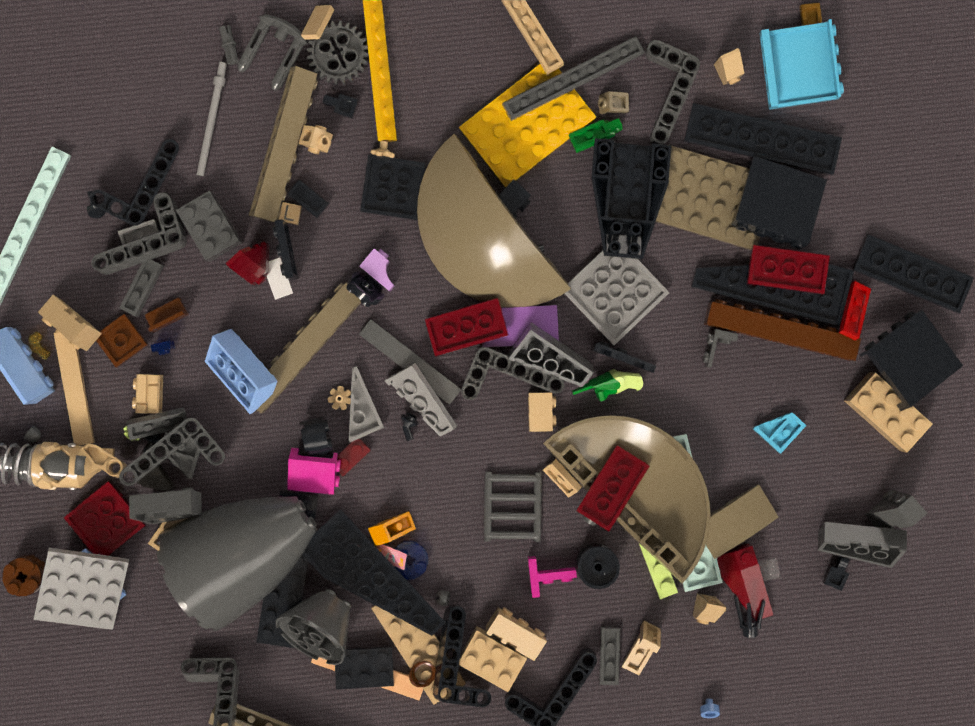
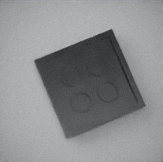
M368 155L360 212L418 220V195L424 176L425 163Z

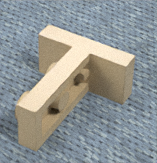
M643 621L640 626V634L623 661L622 667L640 675L652 653H657L660 649L661 629Z

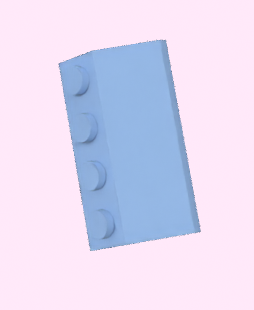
M13 327L0 329V370L24 405L36 404L55 391L52 387L54 383L48 376L44 375L42 365L37 360H34L29 346L23 344L19 331L16 328L13 329Z
M232 329L212 336L205 363L248 413L252 414L273 394L278 381Z

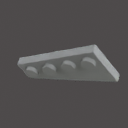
M416 363L385 380L388 385H392L397 390L396 393L401 398L404 397L411 404L410 407L414 411H418L423 416V420L440 437L457 427Z

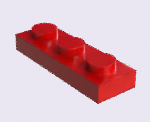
M856 281L850 285L839 330L840 334L853 340L860 338L871 292L870 288Z

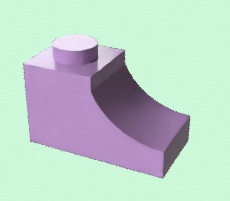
M373 249L360 267L388 291H391L395 286L387 274V266L390 263L387 260L389 256L381 249L379 251Z

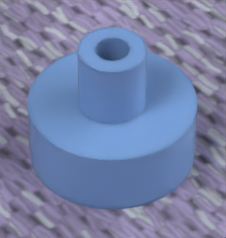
M706 699L705 705L700 707L701 717H718L720 715L719 705L713 704V699Z

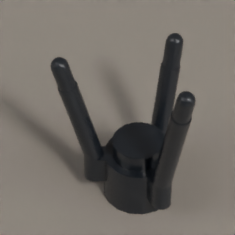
M734 595L743 636L747 638L757 637L758 629H761L765 601L761 602L757 622L751 617L750 603H747V618L743 620L738 597Z

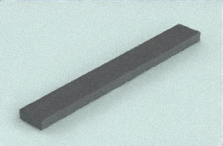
M634 36L503 102L502 106L510 121H513L644 55L645 51L637 36Z

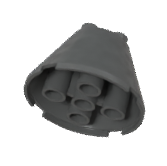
M326 589L325 592H317L281 614L276 620V627L279 628L280 626L282 629L281 635L300 652L315 660H318L319 657L327 660L326 664L339 665L343 662L346 655L350 617L349 609L351 605L347 601L336 597L332 590Z

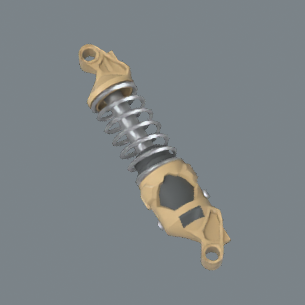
M43 442L33 447L25 444L22 448L16 443L11 444L9 447L4 443H0V447L3 446L6 450L4 456H0L1 480L4 485L9 483L13 473L17 486L23 480H26L30 486L33 485L40 489L55 490L59 487L76 490L77 488H83L101 470H104L110 476L119 478L120 472L127 467L126 463L115 457V449L101 448L90 443L84 446H77L75 443L60 445L56 442ZM12 447H16L18 449L14 456H11L10 450ZM119 463L120 470L114 473L113 466ZM5 472H8L7 479L5 481Z

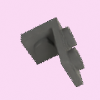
M713 329L712 333L709 332L707 337L709 348L703 356L705 367H712L717 340L720 339V343L730 345L731 341L737 342L738 334Z

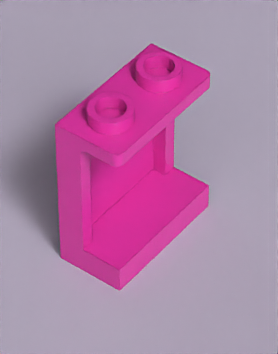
M291 447L288 459L287 490L334 495L335 487H339L340 476L336 475L337 472H340L341 460H337L338 453H334L332 459L299 455V448Z

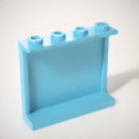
M832 19L824 23L760 31L769 110L837 100L841 97V94L844 93L843 83L839 82L841 65L837 63L836 58L839 55L838 44L834 43L836 26L835 24L832 25Z

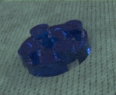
M411 540L401 542L396 546L395 550L410 555L411 558H415V561L412 562V565L405 563L404 570L398 567L395 568L406 580L420 577L426 571L429 563L427 550L419 543Z

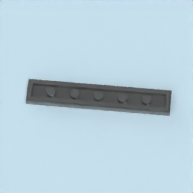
M370 319L359 333L360 336L403 369L416 363L434 392L449 405L461 391L458 386Z

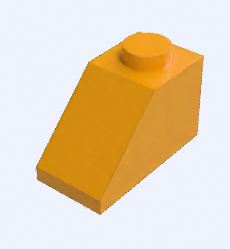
M408 511L384 520L368 529L374 545L377 546L389 543L415 530L416 527Z

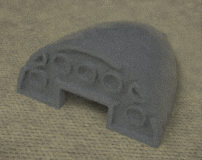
M296 496L242 500L202 512L201 516L187 518L163 530L157 539V544L160 545V550L157 551L158 563L164 567L165 574H163V578L182 610L189 617L194 616L197 619L198 625L202 628H212L213 631H219L244 615L271 593L292 570L317 530L314 519L312 517L308 518L304 513L306 510L304 503L298 500Z

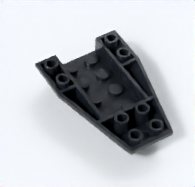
M594 139L591 179L604 256L643 259L669 183L672 145L652 144L651 146L614 143V140Z

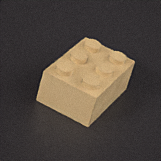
M476 626L460 654L459 665L509 692L527 657L516 651L511 645L503 644L500 642L501 639L494 635L489 636L485 630Z

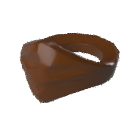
M420 661L414 664L409 672L410 683L415 687L429 686L435 679V666L429 661ZM422 665H427L432 670V675L427 680H418L415 673Z

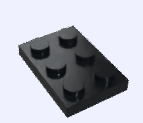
M283 219L275 220V226L272 228L274 237H277L279 241L276 249L278 256L282 258L283 264H280L282 276L291 281L297 280L299 278L288 223Z
M392 646L346 649L343 662L335 665L336 690L394 686Z

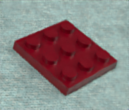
M111 481L105 483L64 517L66 522L93 554L105 556L111 555L147 525L145 522L129 519V503Z

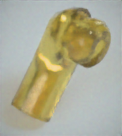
M34 332L28 339L30 348L33 353L46 360L51 352L41 346L42 335L39 332Z

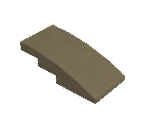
M759 484L728 501L726 505L710 514V528L706 546L714 559L750 538L778 518L777 513Z

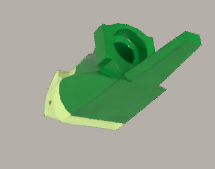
M613 369L589 380L583 387L572 390V393L575 395L594 388L598 400L604 401L609 395L618 394L628 388L639 391L644 383L639 373L621 372Z

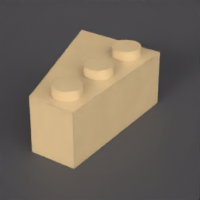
M52 295L38 311L43 317L41 320L48 326L55 327V332L61 337L67 338L70 341L69 344L77 350L82 348L87 351L102 334L55 295Z
M498 607L486 625V634L497 636L503 644L511 645L516 651L535 661L547 642L546 637H544L545 633L537 628L533 630L528 626L529 623L522 618L516 619L507 608L503 607L501 609Z

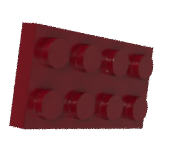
M752 245L747 284L825 294L830 256Z
M499 298L425 319L435 356L509 336Z
M616 446L576 511L609 532L650 466L621 447Z

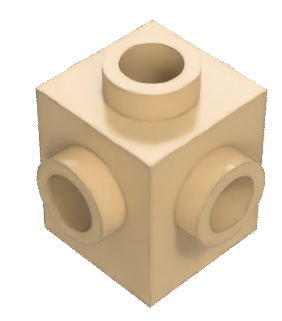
M304 125L298 144L308 147V151L314 154H319V152L328 153L333 134L326 132L327 128L315 125L313 127Z

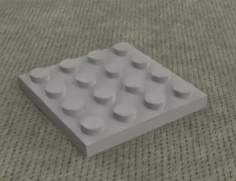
M603 251L568 283L571 289L564 293L613 346L669 294L668 290L638 259L604 256Z
M49 548L34 620L113 630L129 559Z

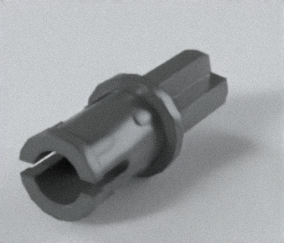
M227 25V28L226 26L219 27L223 43L221 47L224 48L227 64H237L238 57L235 48L237 43L234 42L231 26Z

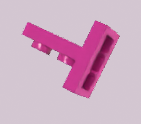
M528 557L532 598L540 597V581H542V584L554 583V580L561 579V582L573 581V578H577L575 567L537 571L536 557Z

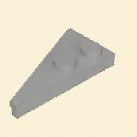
M357 366L352 368L349 443L384 428Z

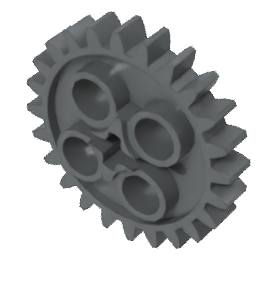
M332 21L331 27L326 25L320 39L308 41L312 48H307V52L312 55L307 56V59L313 61L309 65L311 68L316 67L314 73L318 74L321 72V80L327 77V83H330L334 79L335 85L341 80L344 85L345 79L348 78L350 82H353V75L359 78L358 71L364 72L362 65H368L364 58H369V54L365 52L368 50V46L364 45L367 40L366 38L360 39L363 33H356V26L350 29V24L347 23L343 27L341 21H339L338 26H335V23ZM345 36L348 38V41L345 44L338 43L340 37ZM330 38H334L347 66L346 68H343ZM325 44L331 46L328 52H322L321 47ZM349 54L356 55V59L352 62L347 61L346 57ZM337 62L339 66L337 69L331 70L329 69L330 63Z

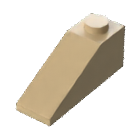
M697 593L693 611L694 618L698 619L697 622L702 624L715 623L726 611V606L714 596Z

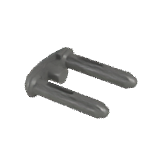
M263 14L259 16L260 22L238 62V71L243 73L249 68L270 26L278 28L274 35L276 39L284 42L288 34L294 37L272 80V90L278 91L282 88L289 74L290 67H293L305 44L308 45V39L305 40L301 36L302 32L289 22L279 17ZM261 32L256 44L254 45L259 33ZM295 50L288 66L286 67L287 62L289 61L293 51Z

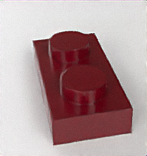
M360 438L351 442L337 457V460H341L339 473L342 477L371 451Z

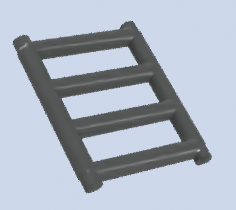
M485 471V542L491 541V539H534L535 542L541 541L542 472H535V474H492L490 471ZM492 482H534V494L492 493ZM492 501H534V513L492 512ZM492 520H534L533 532L492 531Z

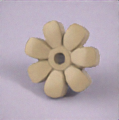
M380 141V148L371 149L370 152L376 156L395 158V153L387 149V141Z
M338 386L337 390L333 388L330 391L332 396L328 397V402L333 403L332 408L335 410L339 406L341 410L347 409L346 404H350L351 398L348 396L351 395V391H344L343 386Z

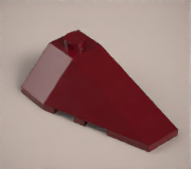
M261 242L259 245L255 244L252 248L241 249L225 264L251 285H260L267 279L266 275L269 273L270 246L266 242Z
M746 543L734 547L717 557L721 578L731 591L737 595L746 610L747 603L751 604L752 618L757 621L763 600L765 601L762 619L772 616V608L752 545Z

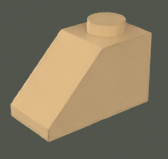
M739 48L720 56L714 64L723 85L727 83L733 85L741 81L740 77L744 74Z

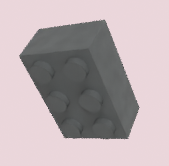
M211 191L204 193L176 210L205 261L211 262L243 243L216 196Z

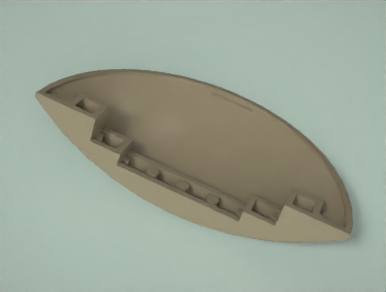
M453 134L431 159L424 173L418 195L417 214L420 235L435 267L446 280L464 294L481 302L499 298L501 307L538 305L559 297L570 290L571 287L550 259L544 256L537 245L526 234L479 170L476 161L458 137Z
M598 416L584 419L561 429L543 443L546 448L587 492L616 446L621 447L650 466L616 521L683 584L698 564L704 552L709 534L711 514L709 496L703 476L685 448L660 428L650 423L624 416Z

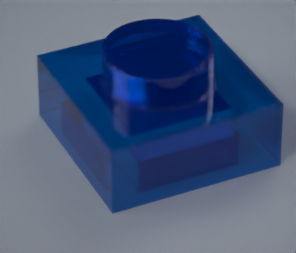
M165 341L151 345L152 352H158L159 355L168 354L170 349H175L174 341Z

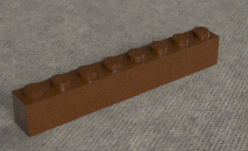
M718 299L708 304L703 325L848 361H856L861 338L853 340L837 333L838 329L831 327L821 329L818 328V324L810 322L804 325L800 324L799 319L789 318V320L781 319L782 315L771 313L768 316L764 315L762 310L752 308V311L744 310L745 306L733 304V307L728 306L726 301Z

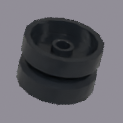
M593 543L587 545L580 550L576 558L577 573L584 584L591 588H607L619 576L620 564L618 558L604 544ZM596 564H600V565H599V566H600L599 569H596V568H595V565H596Z

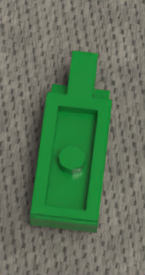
M619 118L611 122L600 120L568 135L575 152L578 153L594 146L595 138L611 139V137H614L617 132L623 130L622 123Z

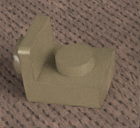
M609 91L599 95V113H628L629 94Z

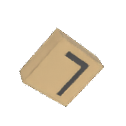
M282 202L279 220L283 219L287 223L298 225L302 206Z

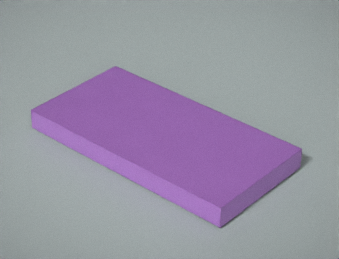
M557 305L502 308L509 336L482 343V348L513 346L531 322L559 341Z

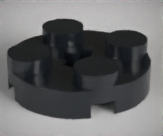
M354 272L348 280L347 290L357 296L366 307H370L371 304H379L385 296L384 293H381L383 288L379 282L368 274L362 276L360 275L361 272Z

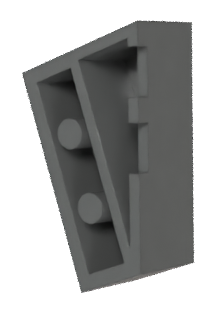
M193 488L129 496V519L148 524H158L202 515L201 493L194 491Z
M890 490L865 515L875 527L894 529V526L905 528L915 525L927 512L912 495Z

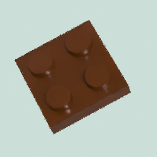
M123 314L100 331L102 334L96 340L116 368L148 346V343L126 314Z

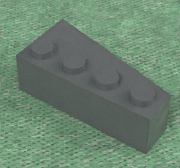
M532 322L509 351V360L518 361L530 368L534 367L543 373L555 375L559 379L583 387L594 373V365Z
M824 522L818 531L817 551L892 568L907 551V530Z

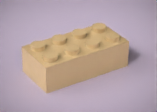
M869 372L844 400L902 452L907 453L932 426V423L913 406L900 411L896 406L901 402L900 398L891 386L874 372Z

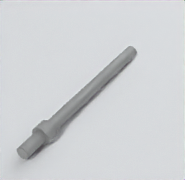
M219 62L217 76H214L213 84L215 86L196 174L199 176H204L221 91L226 81L224 76L227 63Z

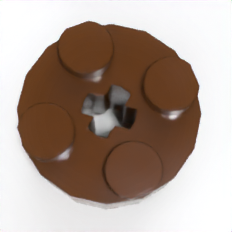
M24 555L10 561L3 569V583L7 592L16 596H28L40 590L45 562L35 557V555Z

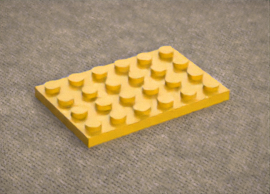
M539 64L459 127L460 131L505 188L513 179L518 180L568 141L570 133L584 128L596 119L594 113L574 89L510 121L502 103L561 74L562 72L559 68L547 75L541 64Z

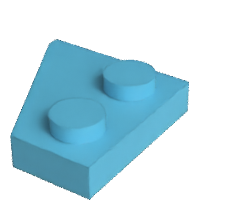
M790 412L754 426L752 429L781 454L807 425L794 413Z

